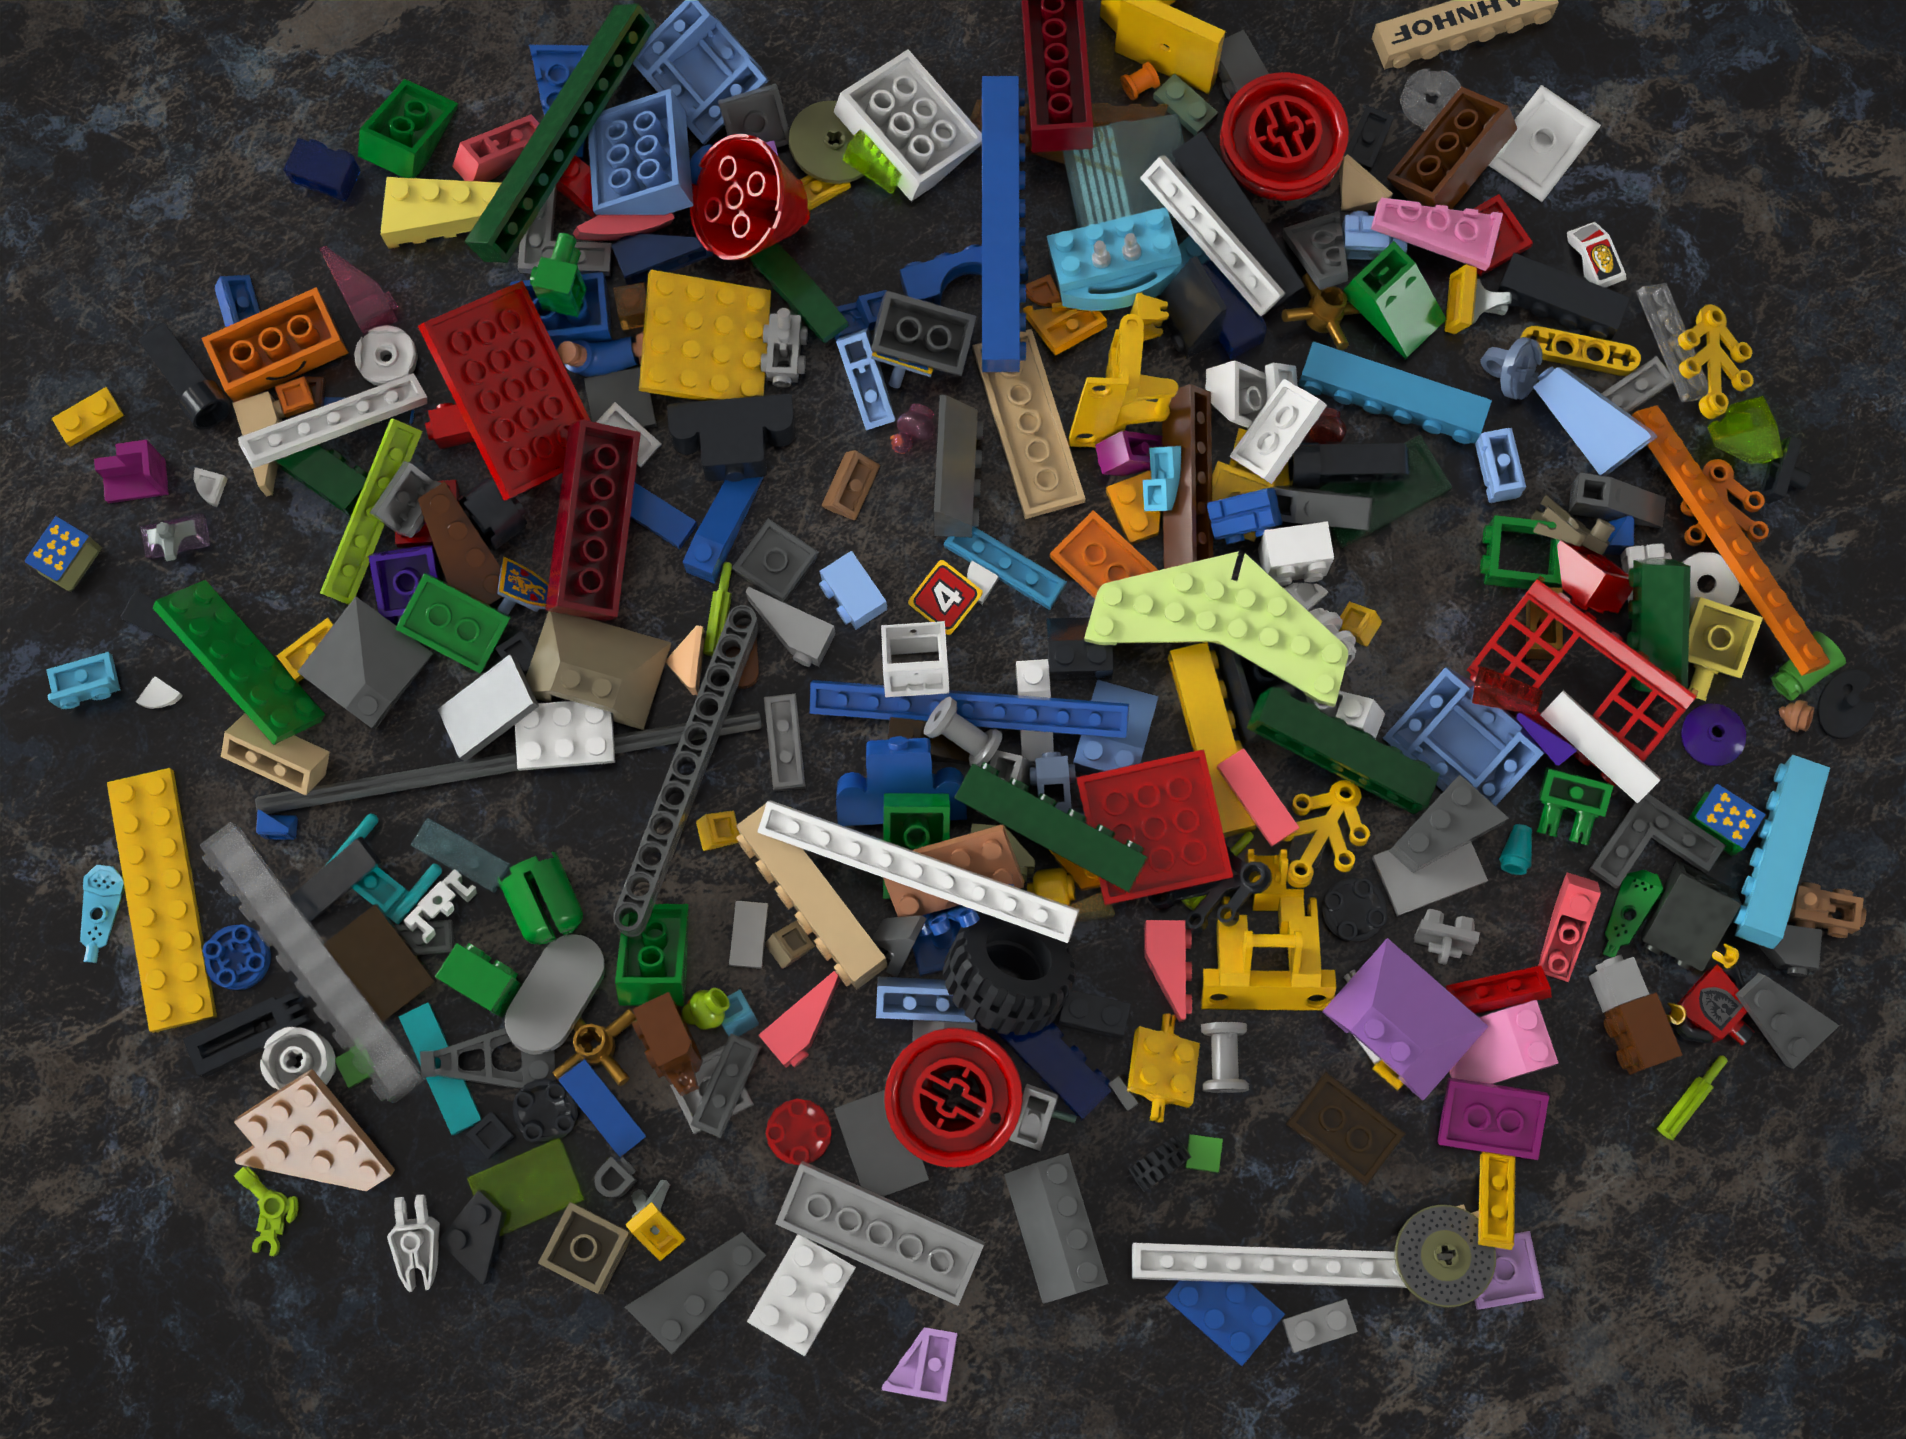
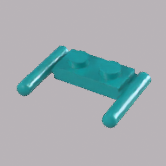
M372 813L368 814L329 862L359 837L365 839L378 823V817ZM432 864L414 887L408 891L379 867H375L352 889L372 905L378 904L384 913L399 925L442 873V868L438 864Z

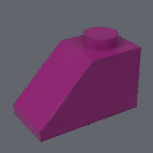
M1121 431L1096 444L1095 447L1102 474L1126 476L1151 470L1149 448L1163 447L1162 436Z

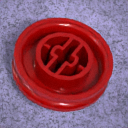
M1281 72L1267 74L1244 85L1230 100L1224 113L1220 132L1221 156L1237 182L1249 192L1266 199L1278 201L1301 199L1325 187L1340 168L1348 143L1349 129L1347 117L1336 96L1320 82L1296 73Z
M951 1027L934 1030L919 1037L900 1053L888 1074L884 1102L890 1127L897 1139L908 1151L930 1164L956 1168L979 1163L991 1157L1004 1146L1018 1123L1023 1103V1091L1017 1067L1001 1045L978 1031ZM947 1071H963L962 1075L954 1074L951 1079L943 1075ZM968 1075L975 1079L979 1086L980 1094L971 1090L973 1083L967 1078ZM934 1082L949 1090L954 1087L955 1083L961 1085L964 1088L961 1096L977 1104V1108L974 1110L961 1102H958L955 1108L949 1107L945 1104L949 1096L932 1088ZM932 1100L938 1102L936 1109L932 1103ZM958 1113L965 1117L963 1119H949L955 1118ZM999 1113L1001 1121L998 1124L992 1123L990 1120L991 1114Z

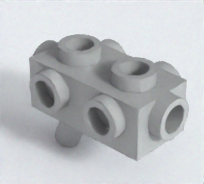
M786 308L779 309L777 314H770L769 325L764 324L763 343H768L767 354L762 353L761 372H766L767 381H773L772 384L774 386L783 388L790 387L791 382H798L799 374H805L806 356L800 355L801 345H807L808 327L802 326L801 315H796ZM784 363L789 365V367H779V366H780L781 364H784Z

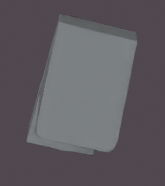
M1027 1084L1023 1093L1021 1114L1009 1140L1040 1151L1057 1105L1058 1095Z

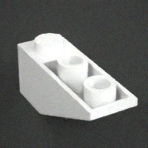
M1339 691L1336 705L1332 707L1318 703L1306 696L1307 702L1316 705L1320 712L1330 717L1341 718L1347 723V726L1357 731L1367 732L1376 739L1385 713L1374 699Z

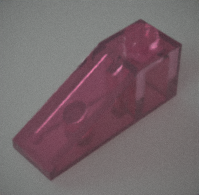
M326 246L319 248L364 336L374 327L389 325L398 321L393 311L398 306L390 291L384 293L378 282Z

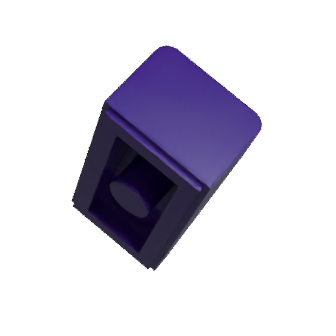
M1522 712L1516 714V719L1556 765L1558 764L1559 766L1578 750L1575 746Z

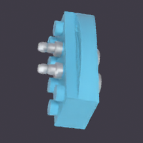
M1165 207L1047 236L1050 260L1062 305L1067 308L1104 311L1132 306L1137 293H1143L1153 298L1160 295L1182 269L1181 253L1168 210Z

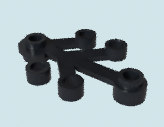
M1226 846L1231 868L1238 873L1233 875V878L1148 896V899L1156 908L1164 910L1172 907L1175 901L1207 895L1197 909L1190 912L1186 917L1188 927L1192 931L1200 933L1207 928V917L1229 890L1238 889L1228 904L1222 905L1217 911V918L1220 922L1230 927L1238 922V911L1251 894L1262 893L1270 886L1272 873L1268 866L1262 862L1245 863ZM1261 875L1257 882L1252 883L1254 877ZM1168 894L1167 898L1160 902L1161 897ZM1232 911V916L1229 919H1224V915ZM1201 917V922L1198 925H1193L1194 920Z

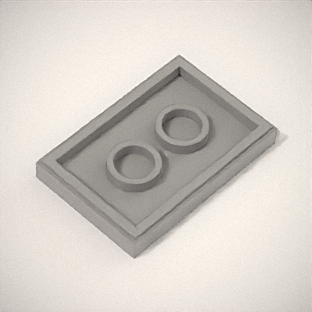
M1472 842L1415 873L1411 872L1389 852L1391 849L1372 856V860L1397 917L1488 881Z

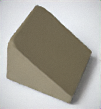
M797 920L773 933L765 942L766 947L782 969L788 967L815 947Z

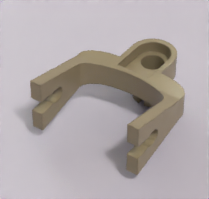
M1545 493L1540 504L1546 507L1545 511L1541 512L1536 509L1531 519L1554 522L1556 527L1549 528L1547 525L1538 522L1533 532L1572 543L1579 547L1583 545L1598 554H1603L1610 544L1608 539L1616 528L1609 522L1598 518L1592 530H1589L1582 522L1575 519Z

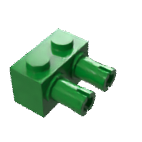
M559 233L552 257H541L538 267H533L530 284L533 286L535 296L538 298L542 309L578 317L587 290L578 268L581 251L575 248L576 238L574 236Z
M1546 767L1538 796L1544 804V808L1536 832L1546 834L1550 824L1548 834L1557 837L1563 809L1567 810L1568 807L1576 812L1568 840L1578 843L1580 833L1582 832L1579 842L1589 845L1595 818H1599V815L1606 816L1614 785Z

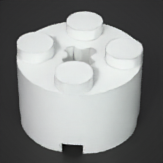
M301 1027L283 1028L274 1033L265 1043L260 1062L261 1071L265 1080L277 1090H280L311 1069L315 1071L325 1085L328 1084L336 1072L335 1054L332 1046L323 1036L309 1029ZM298 1055L303 1057L299 1068L294 1066L297 1063L296 1057Z

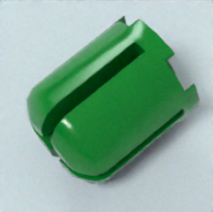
M551 852L554 858L539 861L537 856H534L510 867L509 869L512 874L504 880L499 876L497 877L499 886L504 893L523 938L531 944H548L557 940L532 883L536 881L556 927L563 936L572 933L583 919V911L557 852Z

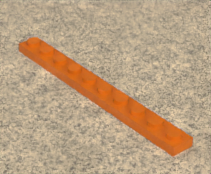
M1658 405L1636 411L1632 416L1658 436L1648 444V447L1801 676L1823 669L1830 663V660L1824 653L1821 645L1813 637L1804 620L1799 616L1787 598L1786 593L1780 588L1770 573L1769 568L1764 564L1750 540L1735 521L1734 516L1726 508L1717 491L1712 487L1698 463L1695 462L1685 447L1682 439L1668 422L1665 414Z

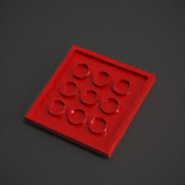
M1204 749L1076 777L1084 815L1087 817V825L1096 829L1097 825L1100 824L1116 833L1113 839L1124 845L1127 839L1145 848L1142 854L1148 857L1130 893L1099 877L1105 906L1233 878Z

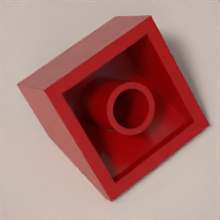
M1560 540L1557 548L1562 589L1572 596L1570 601L1584 610L1590 607L1602 614L1604 611L1618 613L1633 591V587L1629 585V574L1602 554H1598L1583 545L1579 547Z

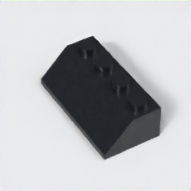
M1212 643L1218 658L1220 672L1242 746L1268 741V739L1247 729L1260 694L1271 687L1282 688L1290 692L1291 697L1301 702H1307L1306 695H1304L1305 692L1224 645Z

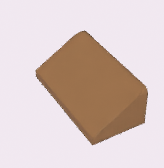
M856 450L846 452L824 498L822 507L849 519L856 520L880 465Z

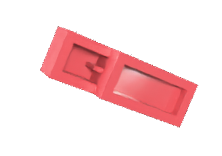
M672 213L666 215H598L577 226L573 235L576 239L616 241L624 236L653 233L669 226L675 217Z

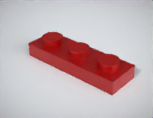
M1541 965L1445 986L1446 990L1474 1014L1519 1005L1533 1000L1538 1001L1551 998V987Z

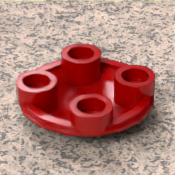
M794 1099L784 1102L774 1110L768 1120L765 1134L769 1147L776 1157L788 1164L800 1165L802 1161L812 1163L824 1154L830 1144L832 1128L829 1117L822 1107L810 1100Z

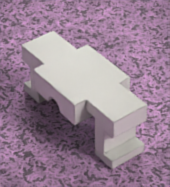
M455 869L442 882L440 881L404 919L405 925L412 932L418 927L424 933L422 939L426 944L436 933L435 929L423 920L422 917L429 921L439 912L449 916L454 911V906L450 901L456 896L450 890L451 888L466 902H469L477 894L476 887L473 885L467 889L461 884L463 881L462 875Z

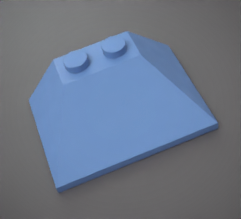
M685 0L649 36L633 62L657 92L671 88L686 111L688 128L704 145L724 126L718 100L762 88L769 81L761 66L725 25L699 0Z
M1448 667L1441 671L1383 737L1391 746L1400 749L1403 755L1412 760L1423 761L1430 766V769L1439 773L1436 785L1443 792L1461 775L1495 806L1545 753L1513 715L1477 684Z

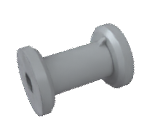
M945 698L928 718L924 727V734L929 738L938 737L942 734L970 753V766L975 764L981 767L983 762L988 763L1001 743L1002 733L995 728L983 732L956 713L957 702L953 698Z
M1241 1022L1201 1024V1032L1206 1036H1211L1212 1080H1207L1203 1083V1092L1234 1093L1249 1091V1083L1246 1080L1239 1079L1238 1036L1244 1035L1247 1032V1024Z

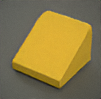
M1349 601L1340 616L1343 624L1339 632L1350 631L1356 638L1357 643L1367 647L1379 629L1382 620L1375 610Z
M734 811L705 814L696 821L704 851L739 843L736 837L740 834L736 827L737 822Z

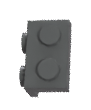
M404 461L370 511V514L397 534L411 538L422 529L425 522L417 498L432 490L441 482L432 480L413 464Z

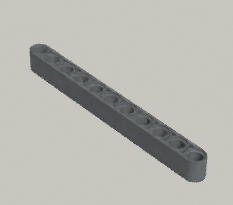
M736 606L728 614L618 900L613 919L618 929L625 936H638L643 933L647 926L759 631V625L754 610L749 606ZM747 618L751 620V624L747 628L741 629L736 627V623L740 619ZM730 647L740 649V653L736 657L730 658L724 655ZM719 676H727L729 678V682L725 686L717 687L713 685L714 680ZM708 705H716L718 707V711L712 716L702 714L703 709ZM695 735H706L707 740L702 745L696 746L691 744V740ZM692 763L696 765L692 774H680V769L684 764ZM682 793L684 794V800L679 805H671L668 803V800L672 794ZM662 823L673 824V829L669 834H657V828ZM657 852L662 855L661 860L656 865L650 866L645 864L646 858L650 853ZM645 882L650 884L649 891L645 895L636 896L634 894V888L639 883ZM631 912L638 914L636 924L630 927L622 925V920L626 914Z

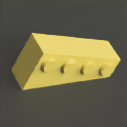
M387 177L380 234L388 249L399 247V244L413 242L418 244L426 242V239L442 236L444 238L457 237L456 234L472 231L502 183Z

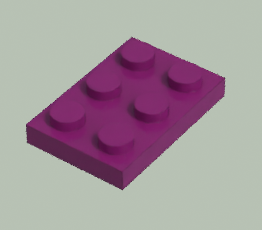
M1448 1077L1438 1144L1538 1160L1549 1095L1547 1092Z

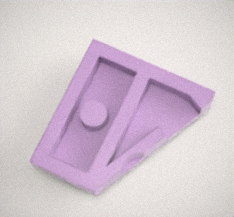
M924 1327L897 1367L884 1382L882 1390L946 1402L958 1333Z

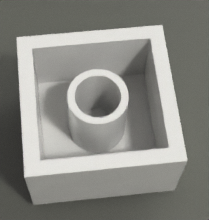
M1328 521L1264 530L1258 547L1261 568L1281 587L1291 584L1292 580L1304 579V582L1322 580L1323 576L1327 575L1334 560Z

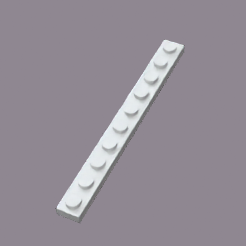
M771 800L766 803L758 828V833L1066 943L1070 941L1080 911L1068 905Z
M1152 1243L1132 1244V1279L1407 1288L1397 1271L1395 1252ZM1440 1253L1437 1257L1439 1261L1445 1260L1446 1264L1449 1265V1259L1453 1258V1254Z

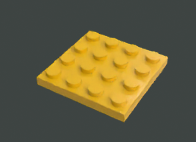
M650 270L647 282L639 391L698 401L764 396L765 372H761L762 353L767 354V343H763L764 324L769 325L771 290Z

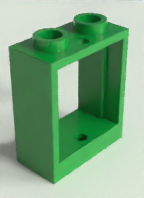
M1495 515L1489 525L1484 526L1482 543L1487 544L1486 555H1482L1480 562V574H1485L1484 584L1529 590L1536 579L1542 576L1545 578L1542 583L1549 588H1562L1557 548L1560 540L1551 538L1548 575L1498 569L1501 531L1541 535L1533 532L1538 522L1547 525L1549 528H1555L1556 523Z

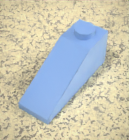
M869 328L841 336L836 341L866 430L896 421L880 361L871 359L873 340Z

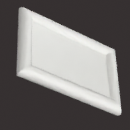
M1541 85L1515 118L1517 131L1488 166L1543 202L1601 125Z

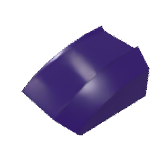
M423 545L388 550L368 556L378 613L397 626L424 573L426 572L440 579L434 545Z

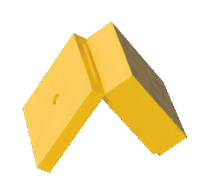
M1101 0L1100 17L1116 32L1114 52L1141 64L1149 62L1156 71L1169 77L1176 74L1187 85L1209 95L1216 81L1225 36L1224 30L1171 7L1170 5L1176 0Z

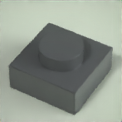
M1125 1073L1108 1084L1126 1110L1129 1111L1142 1103L1144 1099L1139 1094L1127 1091L1129 1077Z

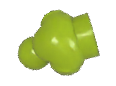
M718 988L699 990L693 994L688 1004L683 1007L681 1016L687 1024L696 1025L702 1030L718 1027L722 1024L725 1011L730 1006L729 999Z

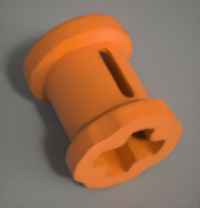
M1149 62L1142 64V68L1131 75L1124 74L1120 78L1123 89L1131 100L1137 99L1138 94L1151 87L1157 88L1160 86L1159 76Z

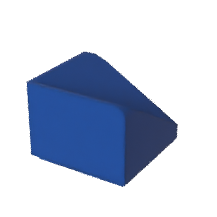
M1625 516L1609 521L1616 529L1609 537L1608 541L1610 544L1603 554L1621 555L1626 548L1634 546L1633 516Z
M258 810L256 833L268 840H294L297 835L298 818L295 815H267L263 811Z

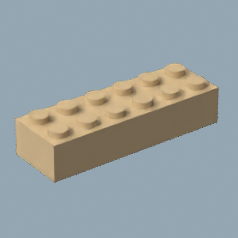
M766 804L736 825L740 833L736 837L739 845L750 859L753 856L757 857L759 861L755 864L769 884L775 881L778 885L775 890L787 909L789 910L794 906L797 910V913L794 914L797 922L807 935L812 932L815 934L817 939L814 942L827 961L831 958L834 959L837 963L834 966L835 972L847 987L852 983L856 990L888 967L886 957L802 848L758 833Z

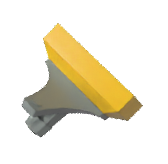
M1467 264L1450 274L1445 332L1457 334L1474 324L1484 312L1505 315L1508 310V304L1512 301V294L1510 292H1491L1486 290L1482 286L1480 279H1477V267Z
M660 1180L649 1198L643 1190L638 1189L633 1192L631 1200L636 1206L637 1211L632 1215V1219L625 1224L631 1233L659 1261L663 1260L686 1240L682 1233L661 1212L663 1201L670 1186L667 1180Z

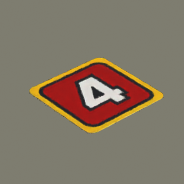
M940 560L910 597L908 604L930 622L945 621V634L951 635L982 596L983 592L947 562Z

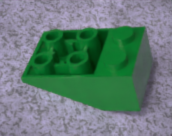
M1395 241L1367 265L1343 290L1348 301L1405 359L1447 320L1416 263Z

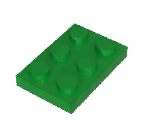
M425 572L395 629L481 674L511 617Z

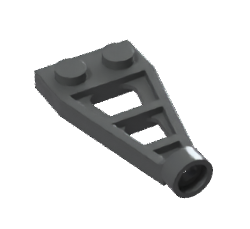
M502 1028L440 1050L420 1051L422 1078L439 1076L521 1089L525 1084L535 1079L550 1078L556 1080L552 1073L555 1070L554 1050L537 1055L521 1051L522 1065L518 1071L498 1070L492 1064V1052L496 1047L512 1042L506 1029ZM476 1049L484 1051L485 1068L483 1070L468 1071L462 1070L459 1067L458 1057L461 1053ZM435 1058L441 1060V1067L439 1069L435 1067Z

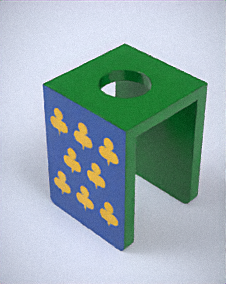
M1716 784L1710 792L1703 794L1687 820L1726 845L1723 851L1730 856H1734L1746 847L1766 814L1721 785Z

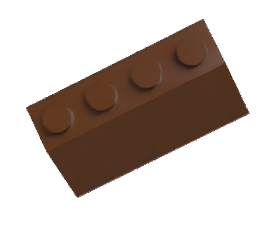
M1461 86L1387 176V180L1409 201L1420 202L1421 206L1428 207L1444 205L1452 210L1517 131L1518 128L1509 106Z

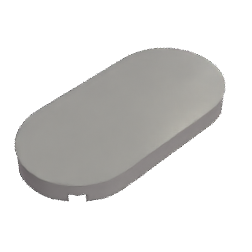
M566 935L557 938V940L551 942L544 949L505 1015V1029L516 1048L522 1052L537 1055L549 1050L553 1051L566 1041L604 978V957L601 949L593 940L582 935Z

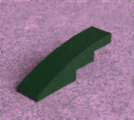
M778 243L750 257L753 265L770 281L773 289L790 305L793 313L801 315L802 322L824 343L849 326L848 321L830 299Z

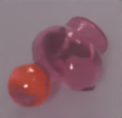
M911 404L909 411L904 412L897 419V427L900 433L890 437L893 450L896 453L905 454L912 448V438L921 440L932 438L935 432V426L932 421L934 412L926 406Z

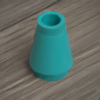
M1521 824L1513 826L1499 858L1502 863L1501 869L1505 872L1523 875L1532 866V829Z

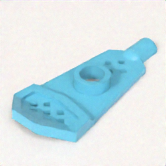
M96 865L83 879L84 894L80 942L86 947L84 962L97 963L99 949L107 945L125 890L123 877L115 867ZM97 908H101L103 911L102 917L94 920L92 912Z

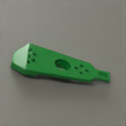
M1646 870L1626 875L1622 881L1605 932L1609 941L1603 955L1608 958L1615 957L1621 946L1631 943L1655 903L1659 901L1665 891L1659 875ZM1629 910L1636 911V917L1632 920L1625 919V913Z

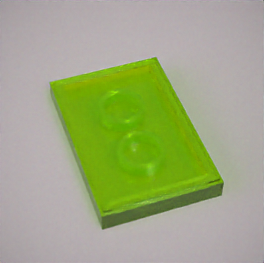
M560 1138L467 1178L473 1195L478 1190H485L507 1211L504 1227L501 1229L499 1237L567 1208L569 1202L577 1204L585 1200Z

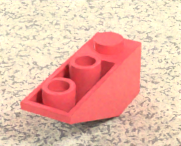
M1566 872L1554 906L1538 966H1542L1545 975L1569 982L1601 895L1597 881Z
M1146 920L1144 924V958L1178 1022H1184L1186 1014H1192V994H1186V981L1192 980V963L1186 962V949H1191L1192 944L1191 929L1185 928V920Z

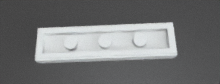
M1564 690L1540 714L1636 803H1639L1661 780L1654 771Z

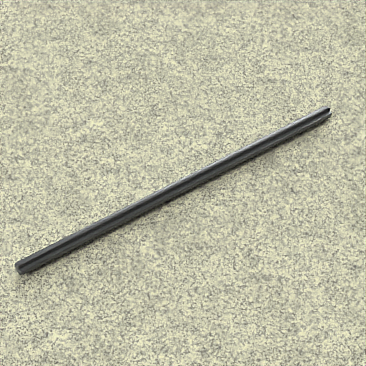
M751 711L726 716L719 736L760 729L762 726L760 713L758 711ZM687 723L614 735L615 754L679 743ZM697 734L692 738V740L707 738V736L704 734ZM513 752L314 787L307 795L292 790L258 796L255 799L257 812L261 810L269 814L518 771L517 754Z

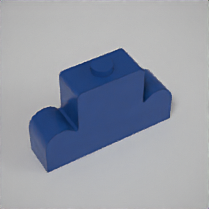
M895 736L889 740L868 741L866 743L867 778L859 773L850 772L841 776L837 782L838 824L842 826L883 824L884 793L949 794L950 820H967L966 805L954 798L964 780V775L958 769L952 767L942 768L936 774L932 773L931 741L928 738L907 739L906 737Z

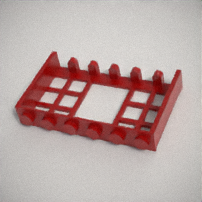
M1539 576L1466 671L1471 674L1469 678L1481 688L1485 689L1488 686L1496 692V699L1509 708L1515 706L1523 714L1570 743L1540 716L1541 713L1529 705L1528 701L1575 641L1581 637L1627 671L1592 716L1644 762L1695 700L1698 691L1694 688L1689 691L1676 681L1675 675L1668 670L1662 671L1649 661V656L1640 650L1636 652L1622 641L1623 638L1618 633L1606 630L1596 622V618L1587 611L1583 613L1569 602L1570 599L1561 592L1557 594L1542 583L1545 578ZM1529 600L1549 614L1535 633L1515 619ZM1554 618L1574 632L1560 651L1540 637ZM1510 624L1530 638L1517 656H1514L1497 643ZM1535 642L1555 656L1541 675L1521 661ZM1491 648L1511 662L1498 680L1478 667ZM1516 666L1536 680L1522 699L1503 685ZM1632 676L1652 690L1638 709L1618 695ZM1657 695L1676 707L1662 726L1643 713ZM1613 700L1633 714L1619 733L1599 719ZM1638 719L1657 732L1643 750L1624 737ZM1579 750L1573 754L1584 765L1589 766L1593 764ZM1602 771L1600 772V776L1614 786L1616 785Z

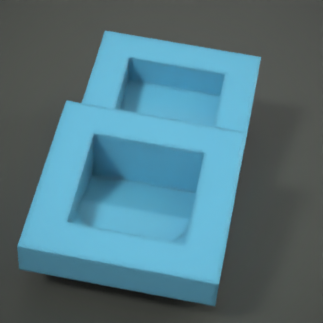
M1181 446L1149 448L1151 479L1143 480L1144 511L1172 510L1180 480Z

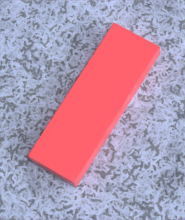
M1244 748L1217 765V770L1271 847L1299 829L1293 817Z

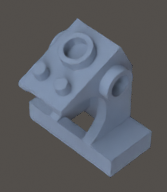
M1060 752L1043 753L1042 758H1035L1036 766L1029 767L1031 786H1037L1039 796L1040 793L1044 794V785L1063 784L1064 801L1058 802L1055 808L1067 813L1069 808L1072 809L1070 783H1076L1075 764H1068V756H1061ZM1074 808V809H1072V810H1074V811H1076V812H1078V813L1084 815V810H1083V808Z

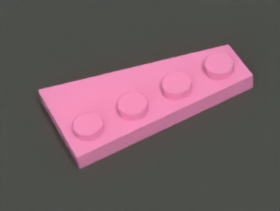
M1381 198L1377 204L1371 230L1486 271L1491 263L1503 213L1492 212L1490 215L1478 213V210L1466 208L1464 211L1448 209V206L1444 205L1428 207L1421 206L1420 202Z

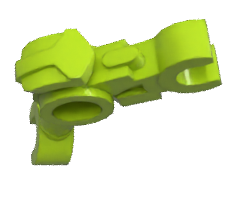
M243 1166L234 1177L259 1199L257 1204L259 1205L260 1215L256 1231L261 1232V1234L254 1240L252 1251L255 1253L260 1252L262 1243L268 1241L271 1244L270 1256H276L280 1250L277 1234H283L284 1217L286 1214L288 1223H291L297 1217L298 1199L296 1196L287 1199L281 1192L274 1191L273 1189L268 1190L259 1181V1177L250 1167Z

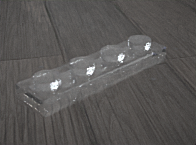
M1667 283L1643 286L1636 293L1681 402L1700 400L1708 394V381L1702 367L1700 373L1690 379L1683 377L1679 371L1680 363L1689 357H1693L1696 353L1694 348L1684 350L1679 345L1678 337L1686 329Z

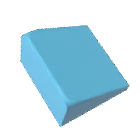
M741 989L727 996L730 1006L725 1011L722 1026L728 1036L734 1034L739 1037L759 1025Z

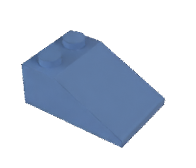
M1097 680L1091 701L1129 704L1127 738L1081 735L1073 761L1075 771L1090 775L1140 764L1159 696Z

